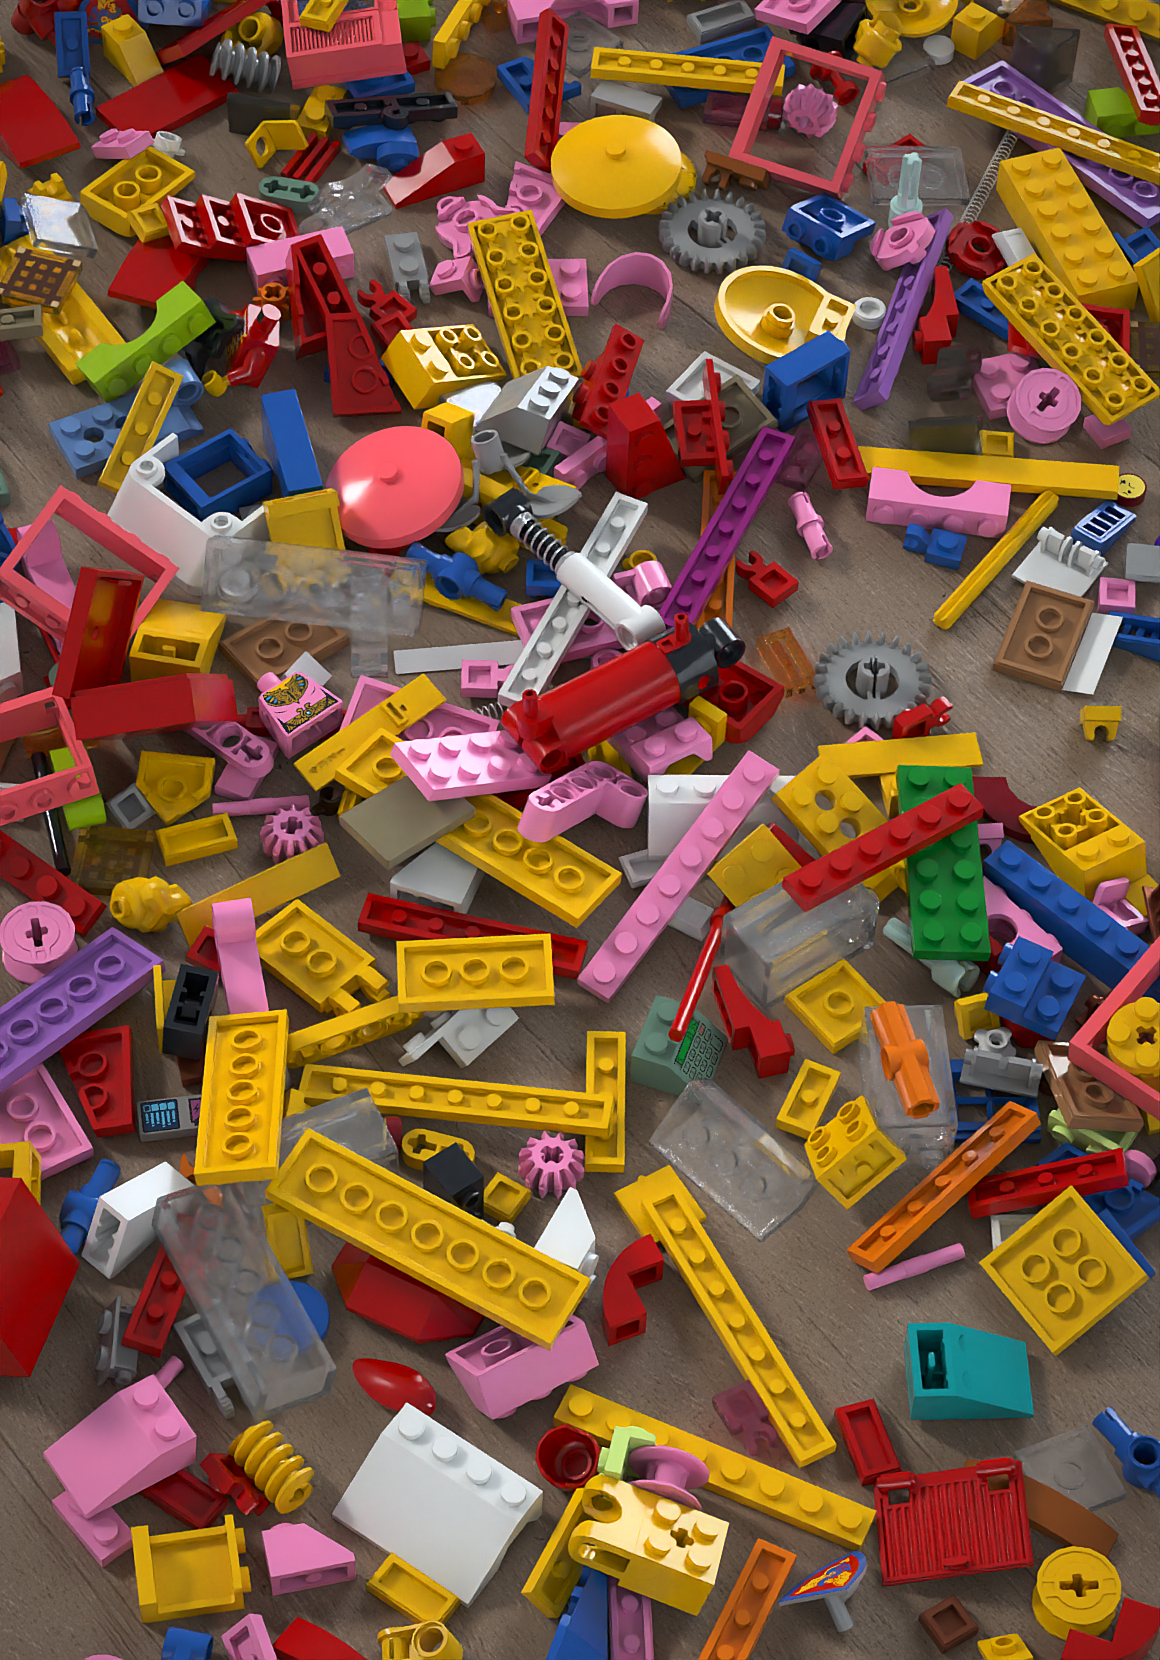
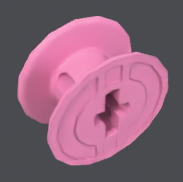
M1040 368L1027 373L1021 378L1007 402V417L1011 427L1020 437L1031 443L1048 444L1062 438L1081 411V395L1077 385L1068 375L1057 369ZM1045 400L1049 401L1051 405L1047 406L1043 412L1037 409Z
M46 901L28 902L17 906L9 912L0 925V945L3 949L2 962L7 973L19 982L32 985L77 953L78 945L74 939L75 925L70 914L59 905ZM42 940L43 946L35 947L34 941Z
M645 1445L637 1447L629 1453L628 1465L635 1474L644 1480L628 1482V1484L701 1512V1505L696 1497L686 1490L701 1487L708 1482L710 1471L704 1462L683 1450L663 1445Z

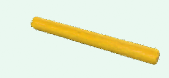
M1050 490L1042 492L934 613L933 623L936 626H939L942 630H947L955 623L1058 507L1059 497L1057 494H1053Z

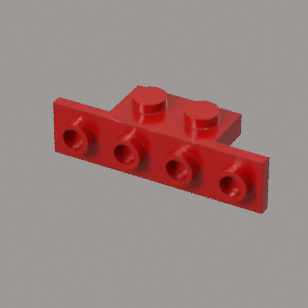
M617 323L612 327L602 354L595 361L590 359L581 372V377L584 381L577 388L572 398V401L576 404L571 417L579 421L581 426L607 440L608 406L610 403L625 398L644 343L642 338Z
M706 359L702 377L705 400L673 401L672 412L680 467L714 465L718 495H725L727 482L733 480V462L726 459L725 452L729 451L728 430H722L721 423L725 422L724 401H718L717 394L721 393L720 372H714L713 359Z

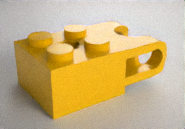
M597 1475L591 1478L584 1487L582 1506L586 1514L599 1522L587 1520L580 1523L574 1529L568 1544L570 1557L580 1564L618 1578V1585L698 1616L715 1584L729 1523L610 1476ZM600 1494L606 1495V1496L609 1497L611 1500H609V1499H607V1498H601V1497L598 1496V1495H600ZM585 1543H592L595 1546H588Z

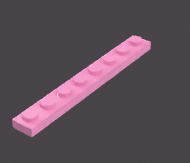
M750 750L747 751L577 978L578 985L607 1004L611 1002L779 776L780 770Z

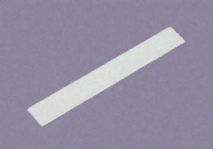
M521 640L396 650L393 652L396 674L462 669V660L498 661V666L512 665L517 662L524 647Z

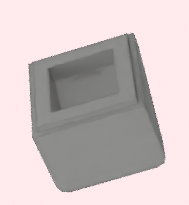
M1127 544L1124 560L1125 579L1153 583L1160 582V546Z
M135 783L104 804L106 816L125 834L156 813Z

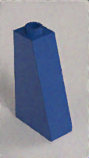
M295 389L261 395L263 441L283 498L323 490L322 480Z

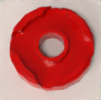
M974 220L973 223L960 222L952 228L945 244L946 253L951 263L962 273L974 278L987 279L1007 267L1005 259L991 237L992 234L1001 232L995 226L984 221ZM972 245L980 246L985 252L976 251Z

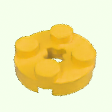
M1142 997L1136 1002L1123 1006L1112 1016L1107 1029V1048L1111 1060L1130 1074L1140 1076V1073H1153V1077L1160 1076V1003H1157L1153 998ZM1143 1032L1153 1034L1155 1043L1151 1045L1149 1042H1144L1141 1045L1138 1043L1139 1034Z

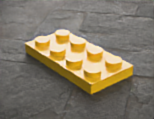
M551 933L396 941L399 1013L555 1005Z

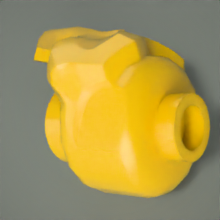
M878 11L872 20L864 19L859 23L860 26L855 34L856 42L853 48L859 54L856 60L860 64L872 68L874 65L879 68H885L892 57L902 50V44L898 38L904 29L896 14L890 11Z
M254 12L225 30L221 38V44L228 38L232 40V50L240 42L244 44L245 53L250 47H254L257 51V57L262 51L272 55L282 44L284 37L283 27L275 17L264 12Z
M486 522L478 525L473 531L467 526H463L454 530L445 538L446 545L455 553H464L470 556L477 563L479 573L496 574L500 571L507 573L519 560L517 556L520 547L519 541L509 534L503 537L498 536L489 528Z
M157 876L150 879L136 877L116 884L111 895L110 911L124 927L138 929L141 933H158L164 931L168 923L178 922L175 913L191 906L192 901L188 894L177 884L169 886L167 882Z

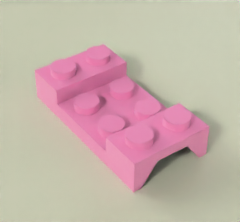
M673 706L606 740L647 785L648 775H663L670 764L693 753L705 761L713 759L712 737L692 716L684 719Z

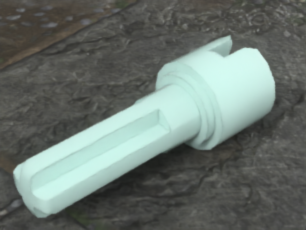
M916 152L905 154L902 158L898 195L894 196L890 203L889 228L893 226L890 221L901 214L912 211L922 213L923 204L917 197L922 159L919 158V154Z
M891 918L883 928L884 935L912 955L910 927L897 918ZM918 959L931 970L932 980L956 998L961 996L960 989L970 991L980 974L979 967L971 961Z

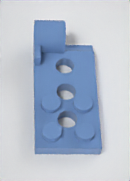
M174 359L164 365V367L184 377L153 447L172 433L178 436V442L204 433L203 427L190 408V405L196 403L202 397L204 386L190 363L185 359ZM138 392L48 423L49 432L76 479L104 469L121 431L119 428L123 426ZM90 437L102 438L101 441L95 443L87 439Z

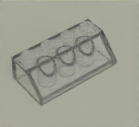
M712 1080L689 1081L648 1141L650 1146L759 1242H764L802 1210L820 1184L815 1178L812 1167Z

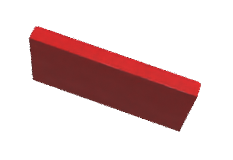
M236 0L205 20L202 27H194L155 52L160 65L185 57L272 0Z
M199 53L95 107L96 116L110 129L125 131L133 128L135 131H149L152 138L155 139L157 132H171L238 97V88L228 78L225 81L222 80L219 70L216 71L213 77L209 76L211 63Z

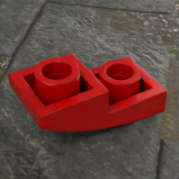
M299 1617L272 1644L276 1658L279 1660H367L336 1636Z

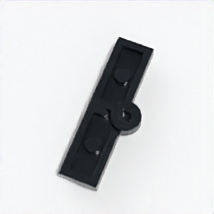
M450 91L326 100L324 112L332 128L346 130L356 126L383 124L388 129L401 130L406 128L408 124H413L417 121L431 120L442 122L446 119L457 118L458 106Z

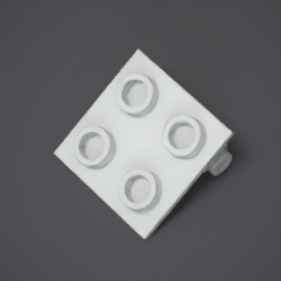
M1042 527L1037 536V540L1040 542L1012 574V578L1024 584L1028 580L1083 597L1108 566V562L1100 556L1101 552L1094 551L1084 545L1082 546L1080 541L1073 545L1072 537L1069 536L1064 540L1065 535L1055 531V528L1050 527L1047 529Z

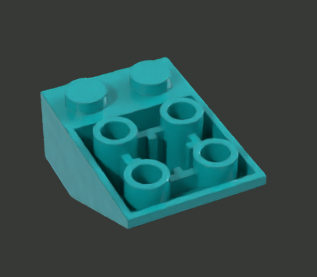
M949 1322L908 1323L903 1350L910 1420L1034 1417L1026 1342Z

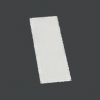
M1092 613L1062 690L1094 694L1123 617Z

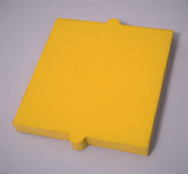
M670 1165L646 1177L640 1175L638 1181L614 1192L615 1200L641 1237L651 1233L656 1245L661 1244V1241L641 1210L642 1200L677 1185L699 1222L702 1223L706 1220V1215Z

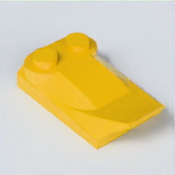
M149 146L131 159H123L80 191V202L92 219L120 235L132 237L137 234L126 219L128 211L156 202L161 207V203L167 195L173 197L195 178V171Z

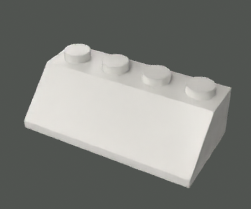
M648 775L646 803L648 860L666 861L729 775ZM778 776L715 861H720L762 823L766 826L769 822L775 823L798 844L797 827L771 800L780 789L796 776Z

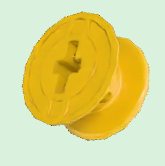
M1071 1546L1056 1550L1043 1561L1037 1573V1583L1032 1591V1609L1037 1621L1049 1634L1062 1641L1067 1640L1070 1628L1099 1637L1110 1627L1115 1617V1608L1121 1599V1581L1117 1570L1104 1555L1090 1548Z

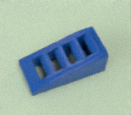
M1107 499L1072 529L1073 545L1080 541L1082 546L1084 545L1094 551L1101 552L1100 556L1103 557L1136 521L1137 515ZM1103 518H1105L1106 520L1112 522V523L1115 524V525H1112V524H1110L1109 522L1103 520Z
M1110 611L1108 615L1123 617L1120 626L1124 627L1121 634H1116L1112 646L1160 662V619ZM1133 630L1137 631L1135 636L1131 635Z

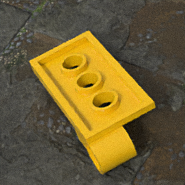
M826 751L771 798L822 856L888 822ZM815 796H825L830 801L831 809L823 810L819 808L815 802ZM843 822L851 824L856 831V837H846L840 829V824ZM903 860L852 887V890L871 910L898 886L906 892Z

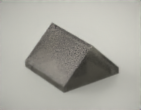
M1016 25L1010 66L1052 95L1072 82L1080 29Z
M228 92L229 132L250 136L263 120L297 121L304 107Z
M983 414L914 418L908 421L912 450L983 455Z

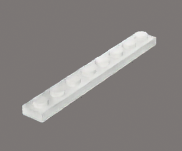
M615 492L580 553L607 577H611L648 511V503ZM564 585L560 586L501 687L497 703L510 707L522 700V693L527 689L535 690L537 697L542 695L588 617L591 609Z

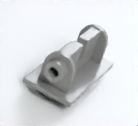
M977 1046L974 1047V1050L966 1048L959 1083L1037 1098L1043 1064L1036 1063L1035 1058H1032V1060L1009 1056L1008 1058L1001 1056L999 1053L980 1050Z
M116 1296L108 1309H102L97 1322V1332L101 1333L102 1337L101 1345L98 1346L94 1356L93 1368L98 1370L97 1386L99 1387L102 1386L108 1377L115 1378V1383L118 1385H129L131 1380L136 1377L138 1351L121 1345L124 1332L135 1306L125 1305L120 1308L121 1296Z

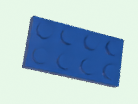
M764 26L673 54L763 63L772 36L775 37V35L768 26ZM786 55L783 65H785L784 78L795 75L796 66L791 58ZM664 85L680 109L736 93Z

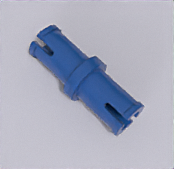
M79 66L71 69L69 72V79L71 81L69 99L74 106V120L76 124L80 123L81 117V126H88L95 121L93 111L95 94L92 87H90L88 69H84L83 76V67Z

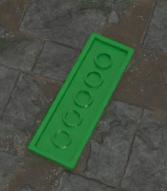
M897 766L895 775L899 815L959 783H962L974 796L971 767ZM977 820L903 859L912 959L989 960L991 949Z

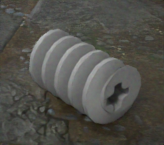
M227 38L221 46L219 42L214 51L209 76L213 77L216 71L220 69L221 77L224 81L232 73L234 84L237 85L241 78L244 77L246 78V88L249 89L254 81L258 82L259 93H262L268 85L270 86V94H272L281 69V57L275 55L269 61V54L266 51H262L257 57V51L254 47H250L245 53L244 44L240 42L232 50V40Z

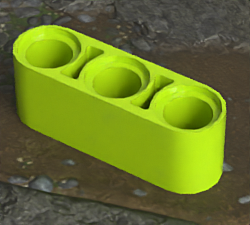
M83 743L84 748H85V750H86V752H87V754H88V757H89V759H90V756H89V752H88L86 743ZM67 747L49 750L53 773L75 767ZM100 789L99 794L62 806L70 831L107 823Z

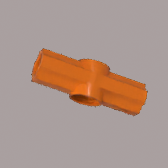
M895 1001L882 1003L878 1008L871 1011L870 1019L881 1047L880 1058L884 1075L888 1081L894 1082L906 1116H911L914 1119L928 1117L932 1112L939 1109L940 1101L929 1074V1057L926 1046L922 1039H916L903 1004H898Z

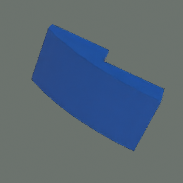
M383 124L364 126L344 132L342 136L349 154L360 160L368 158L377 160V148L387 142L406 141L417 145L410 126L401 130L388 129Z

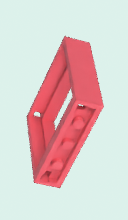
M772 36L728 157L767 169L773 180L816 194L825 192L841 201L844 192L848 193L850 186L853 185L854 175L851 172L855 162L860 163L864 155L866 145L862 142L866 131L871 133L875 125L877 114L873 112L877 101L882 102L885 97L884 92L888 83H885L883 71ZM786 55L868 81L832 181L749 155Z
M60 485L0 567V600L64 643L71 609L13 570L53 514L56 513L156 583L136 611L131 633L132 637L177 573L179 567L174 565L165 555L157 553L144 544L138 536L127 532L114 523L108 515L97 511L84 502L78 494Z
M53 687L0 703V743L58 725L75 767L1 790L0 826L99 794L92 763L82 741L76 740L74 723L63 698L52 695ZM54 701L55 706L45 708V703Z
M1159 936L1069 1041L1068 1060L1160 1121V1093L1096 1051L1106 1039L1107 1029L1112 1016L1123 1006L1140 999L1160 975Z

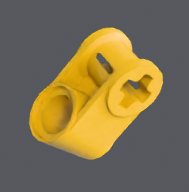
M436 1620L404 1627H390L381 1630L377 1634L378 1645L382 1647V1660H462V1645L441 1622ZM443 1642L439 1649L432 1652L438 1643Z

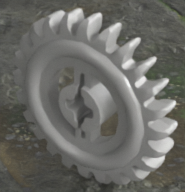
M703 189L701 200H697L693 191H690L688 204L682 196L678 197L677 205L672 202L669 203L668 211L662 212V217L658 224V239L663 244L662 249L670 253L669 257L672 260H680L679 265L683 267L691 265L692 271H698L701 268L707 274L711 270L721 274L723 269L732 272L736 270V265L744 267L748 261H753L757 258V253L763 250V243L766 241V223L764 220H761L762 214L760 211L754 212L753 203L748 204L744 209L745 201L743 196L733 204V194L731 191L725 200H721L719 189H716L713 199H709L706 189ZM727 225L736 234L732 242L727 238ZM692 227L697 230V243L693 242L688 234Z
M870 630L866 632L864 642H860L856 632H853L851 645H848L843 636H840L838 648L829 643L827 654L824 652L820 653L819 663H816L814 666L815 676L813 678V685L817 688L816 697L823 700L822 706L826 710L833 709V717L841 718L844 716L845 723L848 725L858 722V728H863L870 724L873 730H879L880 724H884L889 729L893 728L894 718L902 711L913 709L923 703L926 704V698L931 694L930 684L932 680L931 674L927 673L928 663H921L922 654L920 651L910 657L912 649L910 642L903 649L899 650V636H896L892 643L888 645L886 644L884 631L877 642H873ZM856 668L858 670L855 690L859 696H856L846 683L847 676ZM889 673H891L896 678L898 688L893 695L881 700L887 693ZM873 681L875 683L874 698L872 697Z

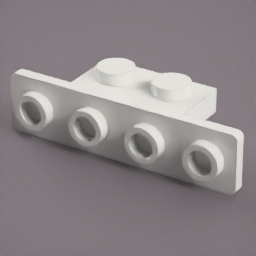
M511 1007L453 1010L452 1012L449 1010L442 1011L430 1022L433 1027L430 1032L425 1036L420 1032L403 1046L407 1052L398 1061L402 1066L414 1062L434 1043L439 1041L462 1069L478 1057L514 1024L519 1017Z

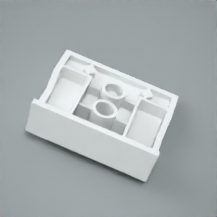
M406 1403L379 1436L334 1509L332 1518L387 1555L393 1552L458 1596L460 1603L469 1608L498 1571L509 1545L528 1522L538 1520L542 1515L543 1491L409 1403Z

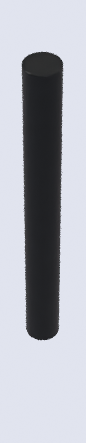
M40 751L33 753L31 761L35 779L50 775L45 753ZM53 808L43 812L55 869L68 876L71 873L58 809Z

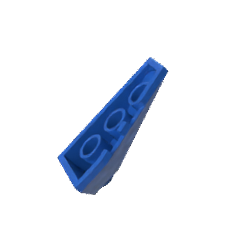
M584 1565L580 1584H583V1588L575 1585L571 1594L568 1613H563L546 1660H607V1574Z

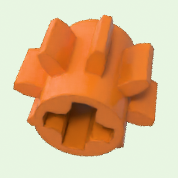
M269 283L262 288L259 287L258 297L253 298V305H274L281 313L279 324L286 319L289 320L291 309L288 286L284 287L279 283Z

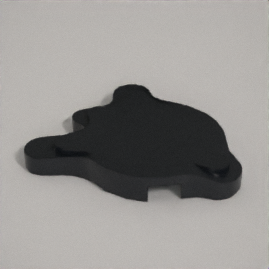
M207 296V299L203 300L216 323L177 352L178 355L190 363L200 381L204 375L207 360L210 357L215 359L221 358L228 339L239 334L245 324L244 318L237 314H230L223 302L211 296Z

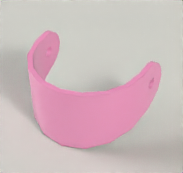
M634 252L622 255L608 264L595 284L591 296V304L596 306L610 289L620 285L637 284L647 286L659 292L666 300L658 321V327L664 329L670 320L673 301L672 276L665 263L652 254Z

